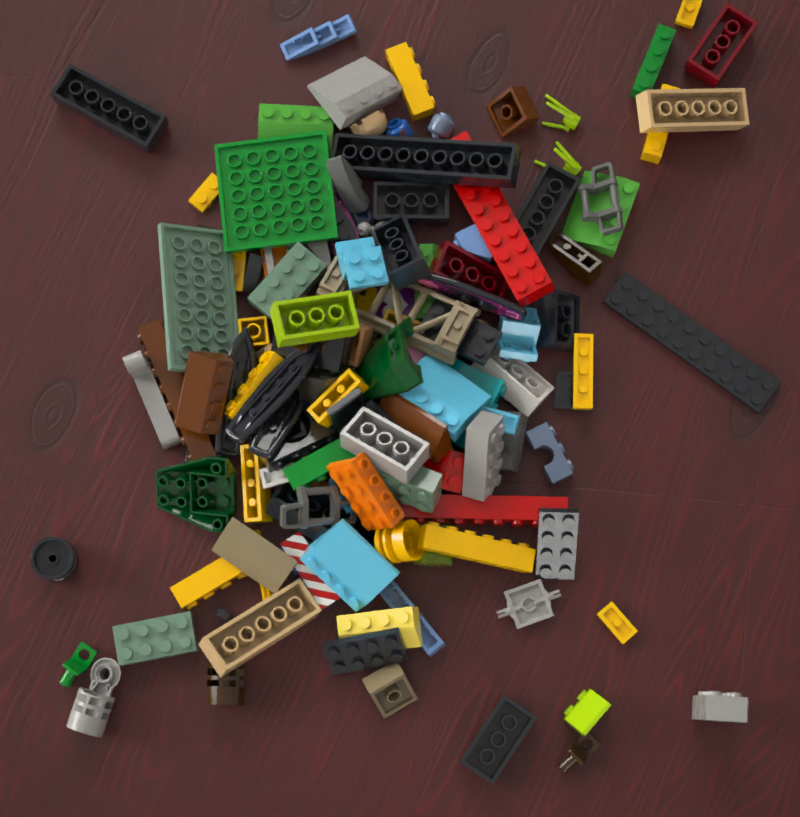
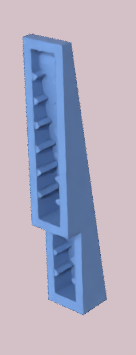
M394 580L379 593L391 609L415 607ZM419 613L422 648L431 657L444 647L445 644Z

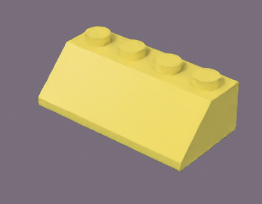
M411 606L336 616L339 638L399 627L406 649L423 647L418 607Z

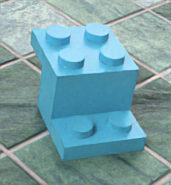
M373 237L335 243L343 281L348 280L350 291L387 285L389 283L381 246H375Z
M525 307L527 316L522 322L499 315L500 319L497 330L503 333L497 344L499 357L508 360L519 359L523 362H537L536 343L541 324L536 308Z

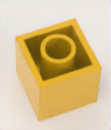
M267 316L238 319L239 334L245 327L248 328L255 352L271 344Z

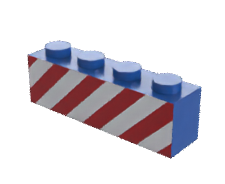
M300 532L280 543L282 546L281 550L298 561L293 572L295 576H301L302 582L308 591L312 593L313 598L322 611L341 599L300 560L309 546Z

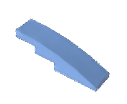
M347 14L334 22L328 21L315 29L311 27L281 43L280 47L286 60L290 61L332 45L356 33L357 29L351 16Z

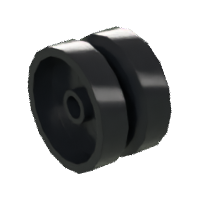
M47 537L37 542L30 556L31 566L35 573L44 579L54 582L64 581L71 577L76 571L79 562L78 553L74 546L58 537ZM53 557L57 558L55 562L52 561Z

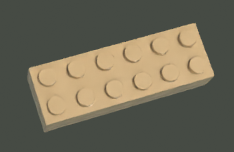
M745 88L645 90L636 95L640 133L732 131L750 125Z
M299 578L204 636L198 645L221 678L315 619L322 610Z

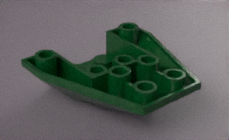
M407 317L385 333L361 361L360 365L354 369L355 373L369 386L362 394L364 402L408 392L423 383L421 366L412 362L408 353L406 339L414 334L411 317Z
M214 456L157 469V508L209 532L222 533L232 517H235L237 510L236 470L228 458Z

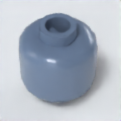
M443 112L435 114L428 126V130L432 133L431 137L435 139H449L455 127L454 118Z

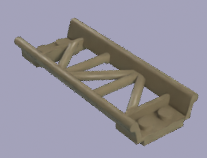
M337 254L319 284V289L316 292L317 295L350 291L348 280L343 281ZM389 277V283L382 285L367 312L355 307L358 322L375 327L374 332L384 335L396 324L403 321L400 292L395 289ZM418 283L407 286V288L420 293L408 315L412 319V324L428 296L453 307L448 313L414 326V334L406 339L407 346L454 365L457 349L474 317H479L481 310ZM390 287L396 324L375 316ZM368 288L351 290L352 295H354ZM444 323L435 341L418 334Z

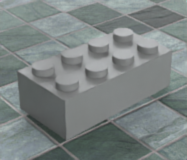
M364 406L340 433V446L356 456L361 452H365L375 467L406 485L429 458L430 443Z
M481 410L467 427L462 496L484 502L489 495H492L494 488L499 486L501 482L499 470L503 462L501 452L504 447L502 435L506 427L503 424V415Z
M702 691L698 692V695H693L692 719L747 723L748 698L742 697V693Z

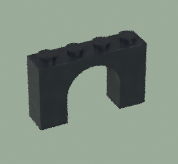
M274 332L271 351L276 352L285 359L296 349L292 346L278 348ZM354 336L326 340V344L317 354L312 368H324L331 374H339V372L346 371Z
M317 395L308 399L301 413L310 429L309 434L299 442H283L271 459L260 457L269 473L279 471L292 462L295 463L301 460L302 457L312 454L339 439V430L335 432L331 426L329 428L322 426L307 411L318 399ZM253 434L248 437L250 441L252 439Z

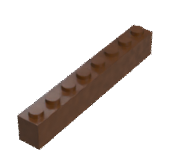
M156 319L137 327L140 332L137 334L141 345L145 344L147 350L144 351L147 361H152L154 367L151 370L155 379L159 378L161 382L158 387L162 396L166 395L168 402L165 403L169 413L173 412L176 417L184 376L182 372L168 371L165 331L160 320ZM175 425L176 430L180 429L183 435L180 437L183 447H188L190 454H187L189 461L208 456L218 457L208 434H200Z

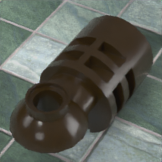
M208 664L206 704L244 705L245 665L238 666L220 678L212 664Z

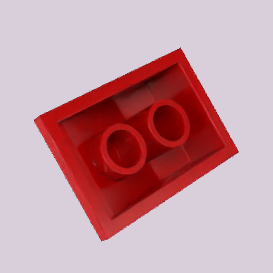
M449 450L437 464L432 460L425 461L422 467L443 474L442 489L461 493L465 454Z

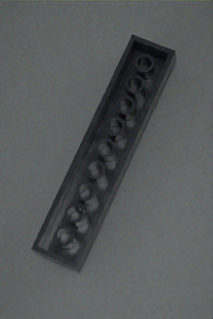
M336 133L331 158L342 155L360 178L516 189L522 152L517 143Z

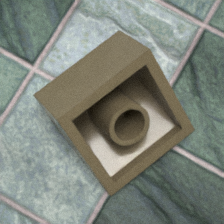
M398 663L386 665L362 679L384 719L418 699Z

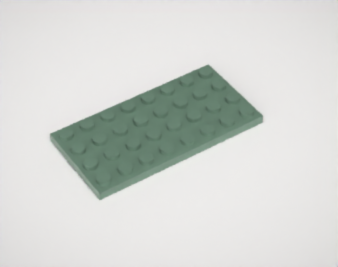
M160 222L157 226L168 371L185 372L189 351L226 353L228 355L232 344L239 335L232 253L226 254L224 251L223 230Z

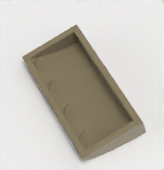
M234 517L229 521L212 548L213 552L274 594L280 590L298 564L297 560Z

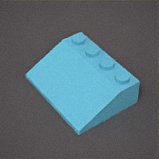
M426 355L416 363L421 366L423 383L399 395L446 424L450 438L456 441L491 399V396L443 361Z
M341 519L311 543L300 558L311 571L355 612L366 606L400 573L344 519Z

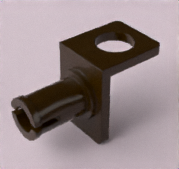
M590 732L586 735H581L570 746L568 750L570 754L558 763L559 767L563 772L568 773L578 762L580 765H583L586 759L600 747V742ZM584 739H590L593 742L591 749L583 748L582 741Z

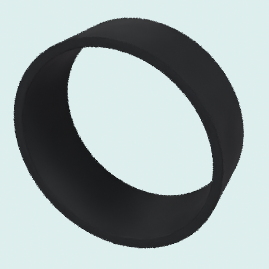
M254 253L250 254L242 289L243 294H251L257 288L264 257Z

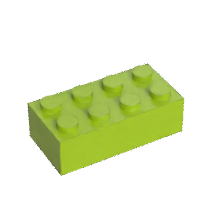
M351 291L273 302L270 308L278 348L355 336L360 329Z

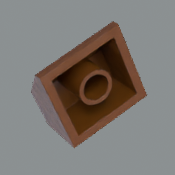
M511 86L486 105L501 138L528 128L540 119L525 86Z

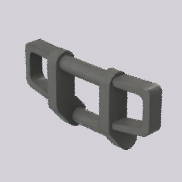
M607 162L591 169L592 184L583 183L577 186L582 203V221L597 222L604 236L620 232L624 229L623 211L619 205L617 192L618 180L616 179L614 166L611 162ZM609 169L611 179L597 182V174ZM610 190L612 208L599 212L590 211L588 194L595 195ZM617 217L618 224L605 229L603 221Z
M336 484L312 488L298 486L296 492L298 502L285 504L280 507V526L284 529H307L311 526L331 525L333 527L341 520L340 505H350L348 500L340 499ZM328 494L330 499V517L309 519L308 496ZM299 508L298 523H286V512L290 509ZM352 508L350 510V518L344 519L348 524L356 523L357 514Z

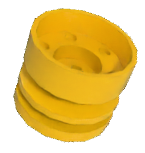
M408 519L399 521L392 528L376 530L374 536L375 549L391 564L419 560L424 553V550L417 549L420 525L415 520Z

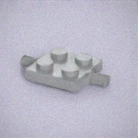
M541 579L503 592L507 601V608L496 611L499 619L510 615L514 620L516 629L553 617L551 600L561 597V593L557 594L560 592L559 589L548 593L544 589Z

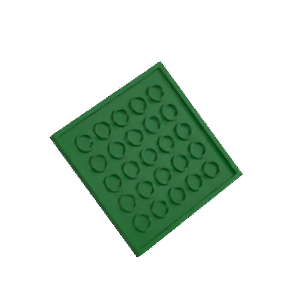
M326 130L214 145L224 251L226 254L292 246L297 242L308 244L339 240L332 178L326 164L327 159H329Z

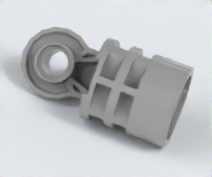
M106 657L97 660L93 664L90 672L91 684L89 689L79 687L66 724L72 730L95 737H103L115 698L111 695L121 677L118 663ZM107 669L110 671L108 679L105 678V671Z

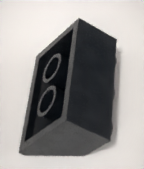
M555 289V291L537 301V314L541 324L537 348L547 351L573 352L574 333H579L580 296Z

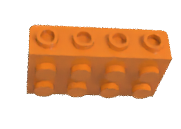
M361 452L351 459L331 462L326 467L330 472L331 478L335 480L341 493L347 498L352 510L358 515L367 531L392 528L404 518L403 510L365 452Z

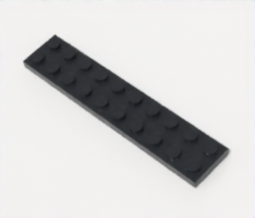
M624 272L602 302L757 414L781 383L627 272Z

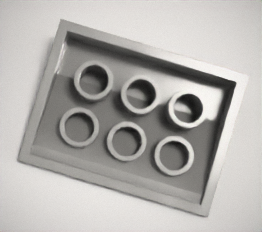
M366 56L307 86L340 130L396 101L403 89L390 72Z

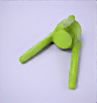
M546 94L545 97L552 102L547 101L546 104L565 116L562 121L565 125L542 122L541 124L563 129L567 132L570 129L575 130L581 117Z
M556 141L555 144L559 149L554 148V151L566 162L563 169L576 176L582 167ZM537 160L534 161L535 164L540 165L541 167H545L546 165L543 162Z

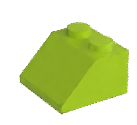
M588 689V691L583 690L578 695L577 699L579 701L575 706L571 704L564 712L566 716L563 719L580 735H586L611 706L609 702L592 689Z

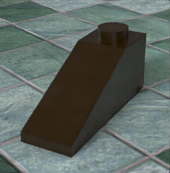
M560 231L546 242L547 246L572 275L585 285L589 286L601 275L602 261Z

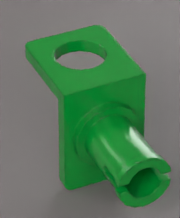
M81 642L73 656L62 664L67 670L59 682L65 687H71L75 677L81 675L89 668L97 651L85 642ZM82 649L89 651L90 657L88 660H83L80 657Z

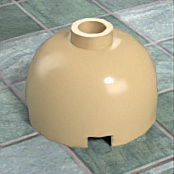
M381 108L349 127L353 134L382 136L381 134L387 129L388 122Z

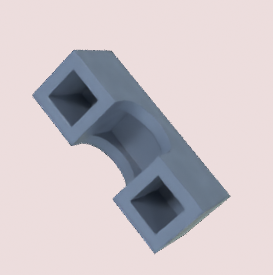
M545 422L527 431L525 437L533 452L538 449H547L551 452L552 462L545 465L542 470L552 486L572 476L574 467L569 459L566 460L563 454L565 450L561 442L557 443L554 437L556 432L553 426H549Z

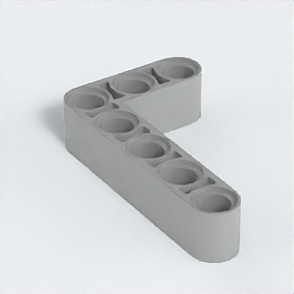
M139 350L122 357L129 374L137 385L163 449L166 450L182 443L145 355Z

